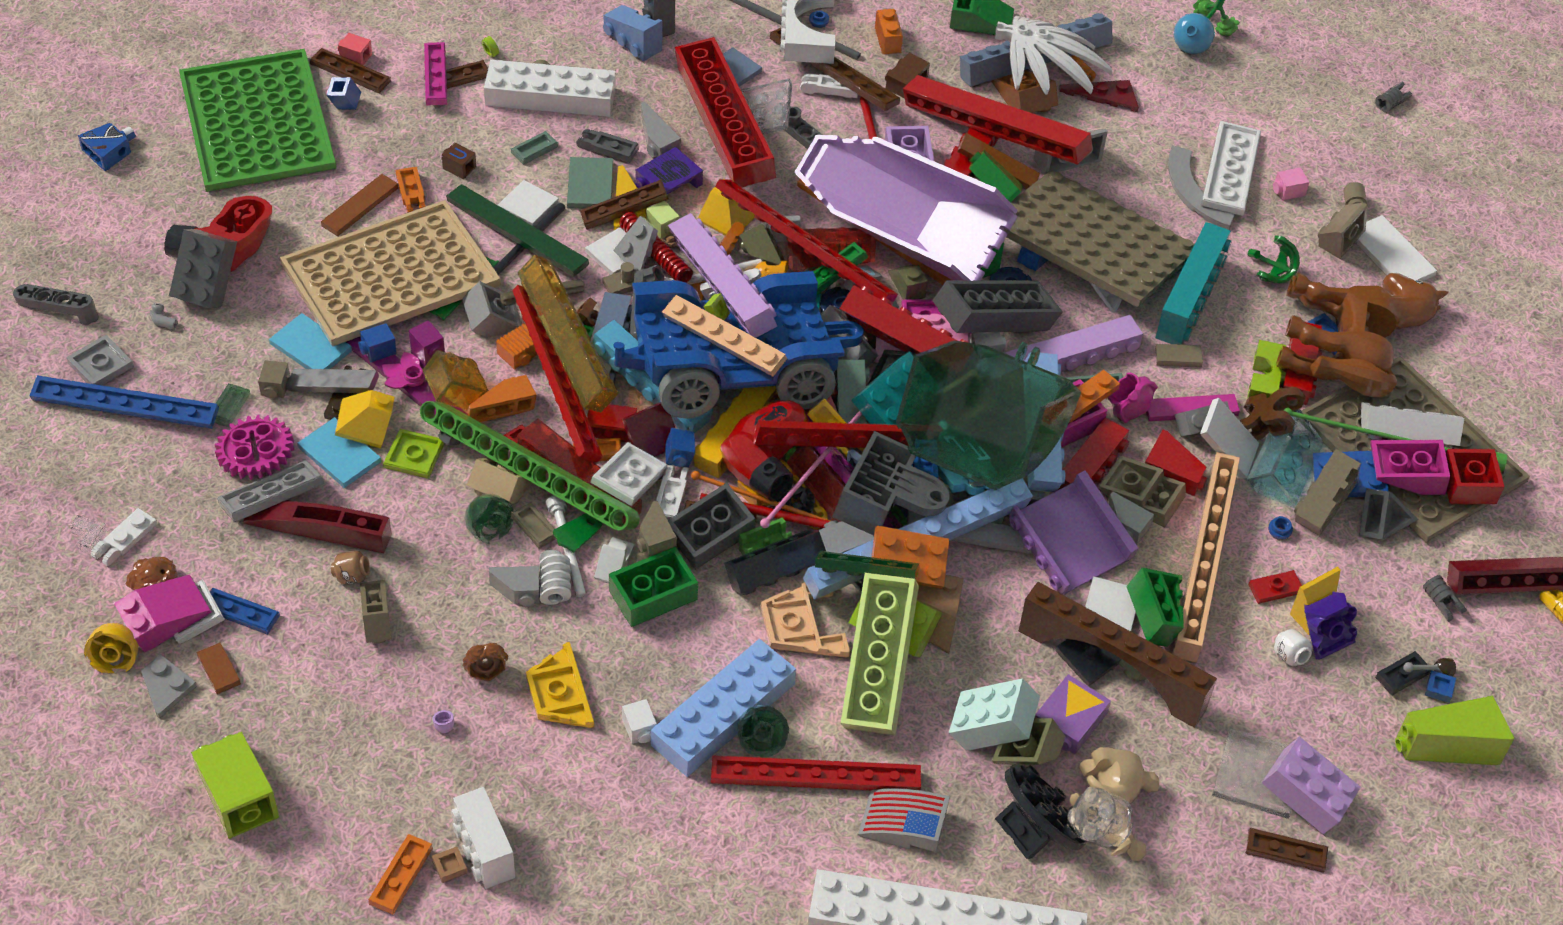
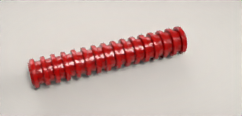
M633 212L625 213L619 221V226L627 233L639 217ZM656 236L650 257L675 281L685 283L690 281L693 276L692 268Z

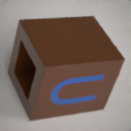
M455 142L442 153L443 169L463 180L477 167L476 153Z

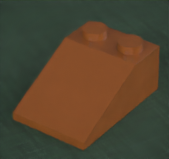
M1029 69L1024 70L1018 90L1015 89L1012 74L991 80L1009 106L1033 113L1037 111H1050L1051 107L1059 105L1056 81L1049 79L1050 88L1048 94L1045 95L1033 71Z

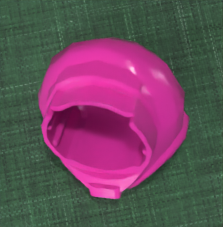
M1127 372L1126 376L1118 381L1120 383L1119 390L1107 397L1112 403L1114 416L1124 424L1144 414L1151 406L1154 392L1158 386L1146 376L1138 377L1131 372Z

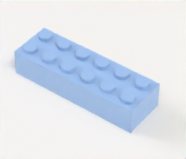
M759 638L652 728L651 746L688 777L795 685L796 668Z

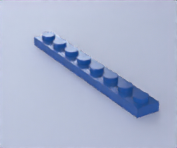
M39 375L36 376L29 395L34 401L213 429L219 411V406L216 403Z

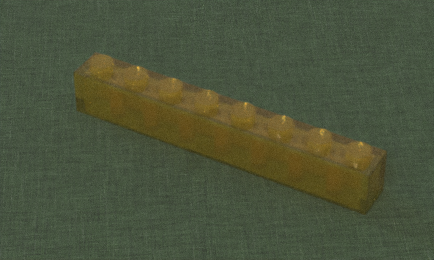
M533 255L518 271L522 281L521 285L526 290L530 298L529 301L534 306L538 314L537 317L542 322L546 335L551 340L554 351L559 356L563 369L568 374L571 385L580 398L581 405L587 410L601 413L618 395V392L551 260Z

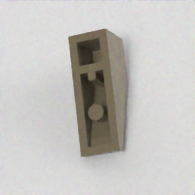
M385 580L360 583L366 643L373 642L379 644L386 640H392Z

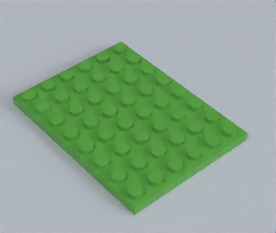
M305 48L179 69L206 192L337 169Z

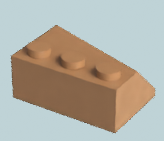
M945 575V583L942 589L919 585L917 595L918 601L942 612L928 644L932 643L942 648L941 650L948 654L950 652L964 578Z

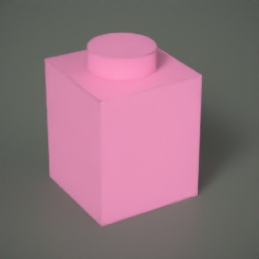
M1301 167L1277 172L1275 182L1273 183V190L1276 194H1279L1282 201L1306 196L1310 182Z

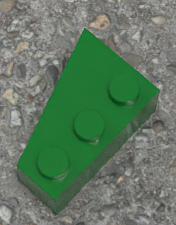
M1142 567L1126 587L1146 640L1155 645L1168 647L1184 628L1183 606L1180 605V599L1183 597V591L1180 590L1182 575Z

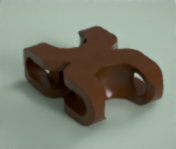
M1297 387L1279 389L1269 398L1264 393L1251 396L1244 405V409L1250 415L1239 421L1247 430L1252 429L1250 433L1257 441L1263 439L1269 432L1275 437L1288 434L1293 430L1295 421L1284 409L1290 408L1293 412L1301 409L1306 397ZM1288 397L1296 398L1294 400L1287 401Z

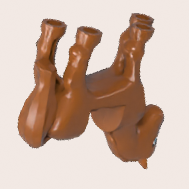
M1297 273L1290 280L1286 296L1292 299L1298 298L1307 308L1320 310L1334 316L1338 332H1329L1305 323L1301 317L1291 315L1285 336L1299 339L1305 345H1313L1325 351L1337 353L1332 358L1319 356L1317 359H1311L1298 355L1291 348L1282 345L1276 367L1290 369L1297 375H1309L1321 380H1341L1350 388L1366 396H1386L1396 387L1397 379L1391 371L1394 361V350L1392 344L1385 337L1391 335L1395 329L1416 327L1428 322L1441 308L1439 299L1445 297L1449 291H1437L1428 282L1414 280L1400 273H1389L1383 280V287L1352 286L1350 288L1328 287L1320 282H1311L1305 275Z

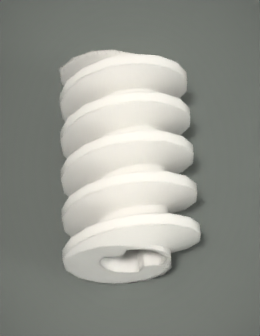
M557 550L542 552L539 556L541 603L555 605L571 598L570 558Z

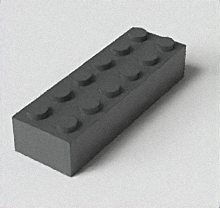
M946 280L932 300L938 307V311L944 315L956 333L1048 331L1063 313L1039 281Z

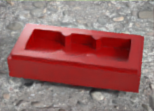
M1294 570L1253 579L1248 584L1258 604L1295 596L1300 586H1302Z

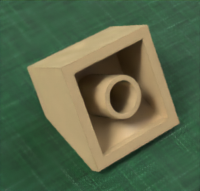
M479 458L475 461L467 486L473 488L474 493L483 497L489 495L495 498L494 502L497 504L508 506V504L517 503L532 482L490 458Z

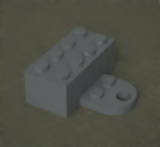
M874 431L842 491L833 518L874 536L876 526L884 525L894 503L920 515L935 516L945 510L950 495L946 485L941 480L912 467L918 453L917 450ZM931 497L939 499L940 502L934 501Z

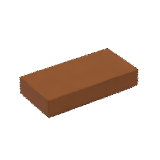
M221 642L196 652L216 694L241 685L240 679Z

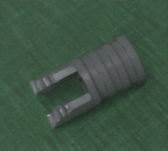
M1400 82L1377 96L1375 104L1383 112H1388L1411 98L1412 93L1409 91L1402 94L1400 90L1405 84Z
M1441 575L1432 577L1423 585L1424 591L1432 598L1448 622L1454 618L1451 611L1445 606L1446 604L1452 602L1460 613L1467 611L1456 594L1447 586Z

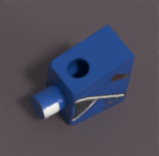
M107 123L78 135L81 150L100 168L107 171L131 153L129 141L136 138V135L129 126L119 131L112 123Z

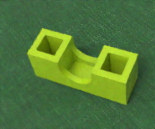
M1259 339L1252 370L1261 371L1265 374L1253 373L1247 399L1262 393L1266 394L1269 398L1275 391L1283 389L1279 388V386L1283 385L1286 372L1276 367L1277 358L1283 344Z

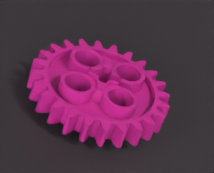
M257 415L254 420L247 416V421L245 422L238 419V425L230 423V430L223 429L224 436H218L219 443H215V454L219 466L223 467L225 473L230 471L232 477L239 474L240 479L249 475V479L252 480L254 475L257 474L262 479L265 472L268 475H272V469L280 471L279 464L287 465L286 458H292L291 451H294V439L290 428H286L285 422L279 423L278 418H274L271 421L269 415L264 419ZM251 433H254L259 454L258 461H255L250 437Z

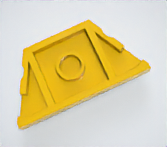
M566 642L555 655L549 654L540 664L534 665L526 671V680L537 718L539 720L593 728L594 720L570 642Z

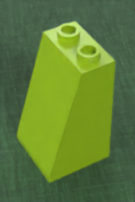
M1492 695L1408 712L1395 738V745L1397 750L1403 753L1405 760L1500 765L1515 738Z
M242 731L237 734L228 735L210 745H203L191 752L195 767L228 839L279 818L273 790Z

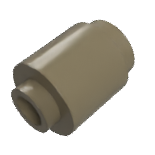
M1353 182L1344 187L1345 205L1363 202L1367 204L1363 184Z

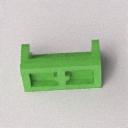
M782 517L770 522L768 528L760 526L740 534L739 551L742 555L790 537L792 533L791 531L786 533V522Z

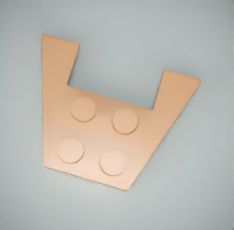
M805 582L802 583L801 587L793 591H784L761 602L763 620L772 649L845 658L850 656L845 633L819 636L810 599H813ZM831 592V593H829V594H827V595H825V596H822V597H820V598L831 597V596H833V592Z

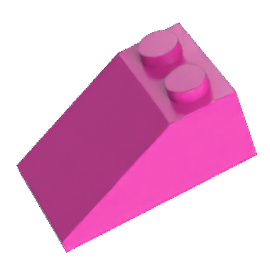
M1371 440L1370 444L1376 479L1378 481L1421 495H1445L1450 473L1443 440Z
M190 574L136 589L114 603L126 627L131 630L134 639L144 652L152 650L173 637L177 632H181L212 613Z

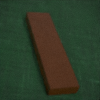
M323 48L309 59L311 65L341 78H351L355 84L376 93H380L391 82V77Z
M661 179L582 209L580 213L587 230L618 219L625 213L639 211L669 198Z

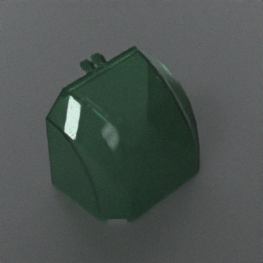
M951 341L914 355L896 424L898 429H902L909 444L907 448L910 454L991 489L998 490L1026 477L1047 458L1066 430L1077 406L1081 391L1069 379L1035 366L1040 355L1038 347H1034L1031 351L1028 362L1023 361L1028 349L1027 343L1023 341L1019 345L1015 357L986 345Z

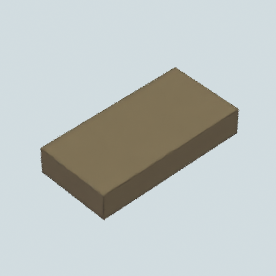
M1156 344L1155 346L1157 366L1202 367L1203 365L1200 345Z
M531 502L511 513V518L539 549L556 539L553 534L555 528Z

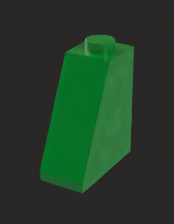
M985 149L981 154L976 152L969 160L971 162L969 169L981 182L997 188L1010 203L1022 192V184Z

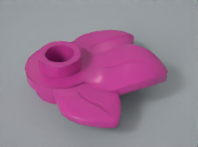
M403 352L400 363L382 365L383 372L388 378L384 384L389 388L415 387L425 381L426 376L424 370L420 367V360L411 353Z

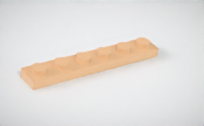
M677 295L662 311L665 318L771 376H774L787 360L783 352Z

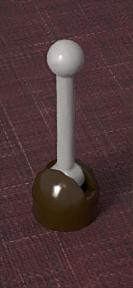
M1451 658L1438 659L1434 665H1413L1407 662L1403 666L1406 672L1434 670L1452 677L1456 673V663Z

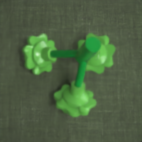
M1197 0L1193 4L1195 9L1193 13L1203 14L1209 20L1217 10L1220 11L1222 16L1221 22H1218L1215 28L1216 32H1219L1220 35L1231 36L1238 29L1240 22L1235 20V17L1229 18L1225 14L1223 9L1225 0H1216L1215 3L1211 0Z

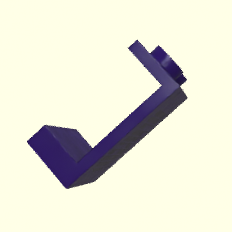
M677 147L635 169V185L637 188L661 179L667 194L688 182L695 188L703 185V170Z

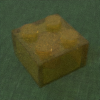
M437 350L423 368V373L437 402L468 410L471 403L489 391L477 367V363L471 358H463L451 352L446 353Z

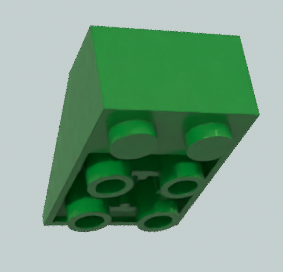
M954 0L950 28L996 35L998 22L1012 25L1014 8L1001 0Z

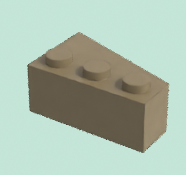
M1335 449L1317 480L1309 487L1304 501L1300 500L1294 509L1295 522L1320 536L1359 482L1361 463Z

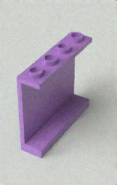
M1086 471L1077 474L1072 484L1021 510L1018 506L1013 507L1009 516L1012 528L1015 531L1018 530L1022 536L1024 546L1027 550L1032 551L1036 557L1038 567L1048 575L1052 588L1058 590L1062 595L1091 581L1093 576L1099 577L1131 560L1139 549Z

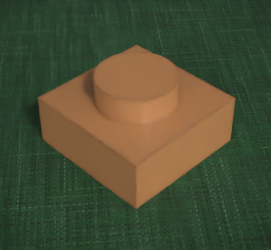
M458 847L432 856L433 864L442 883L467 874V867Z

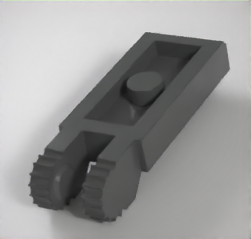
M590 129L583 130L582 137H579L576 141L579 148L591 150L628 163L632 161L639 149L637 142Z

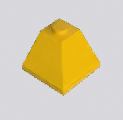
M714 187L710 191L698 218L701 219L703 224L723 235H726L731 226L736 222L742 223L745 228L755 218V214L741 209L735 200L725 198L721 195L722 192Z
M370 390L343 398L335 436L381 449L392 414L395 397Z
M1338 566L1300 586L1290 615L1308 635L1310 633L1304 605L1313 604L1332 595V592H1337L1341 572Z

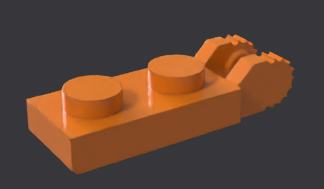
M417 166L395 170L406 212L413 211L411 204L419 203V209L426 207L425 195Z
M736 222L731 226L719 244L724 247L727 255H730L740 238L739 235L745 230L740 222Z

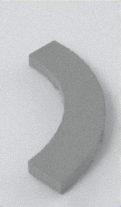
M1172 145L1168 158V171L1170 182L1178 197L1190 210L1196 211L1203 216L1204 220L1229 230L1235 214L1201 206L1204 192L1198 187L1191 174L1190 158L1192 151Z

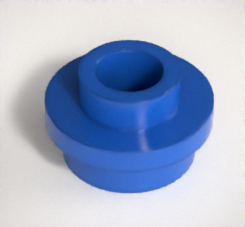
M820 10L812 12L809 16V22L816 28H823L829 23V15Z
M1278 516L1271 520L1268 530L1277 539H1287L1291 536L1293 527L1288 518Z

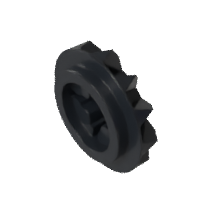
M801 485L785 503V505L811 513L815 506V497L809 487L804 488ZM785 494V495H784L780 500H778L777 502H781V500H782L787 494ZM800 497L799 504L797 502L792 504L791 498L797 499Z

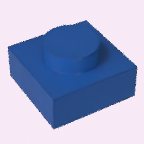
M1431 670L1425 696L1450 703L1456 678Z

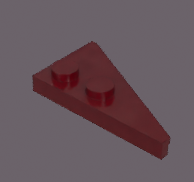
M1130 80L1091 82L1093 85L1091 94L1079 83L1059 85V92H1063L1066 95L1074 96V94L1085 96L1087 100L1097 103L1109 104L1113 107L1120 105L1132 108L1131 111L1138 112L1139 109Z

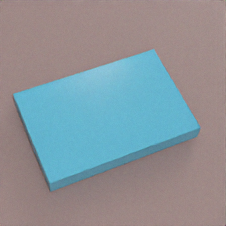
M303 313L269 339L270 345L306 369H331L352 352V346L346 342L332 346L319 324Z
M334 417L297 444L302 452L345 488L381 463V457L366 444L335 436L337 419Z

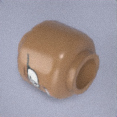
M360 551L339 553L331 564V573L341 584L361 583L370 573V563L368 558Z

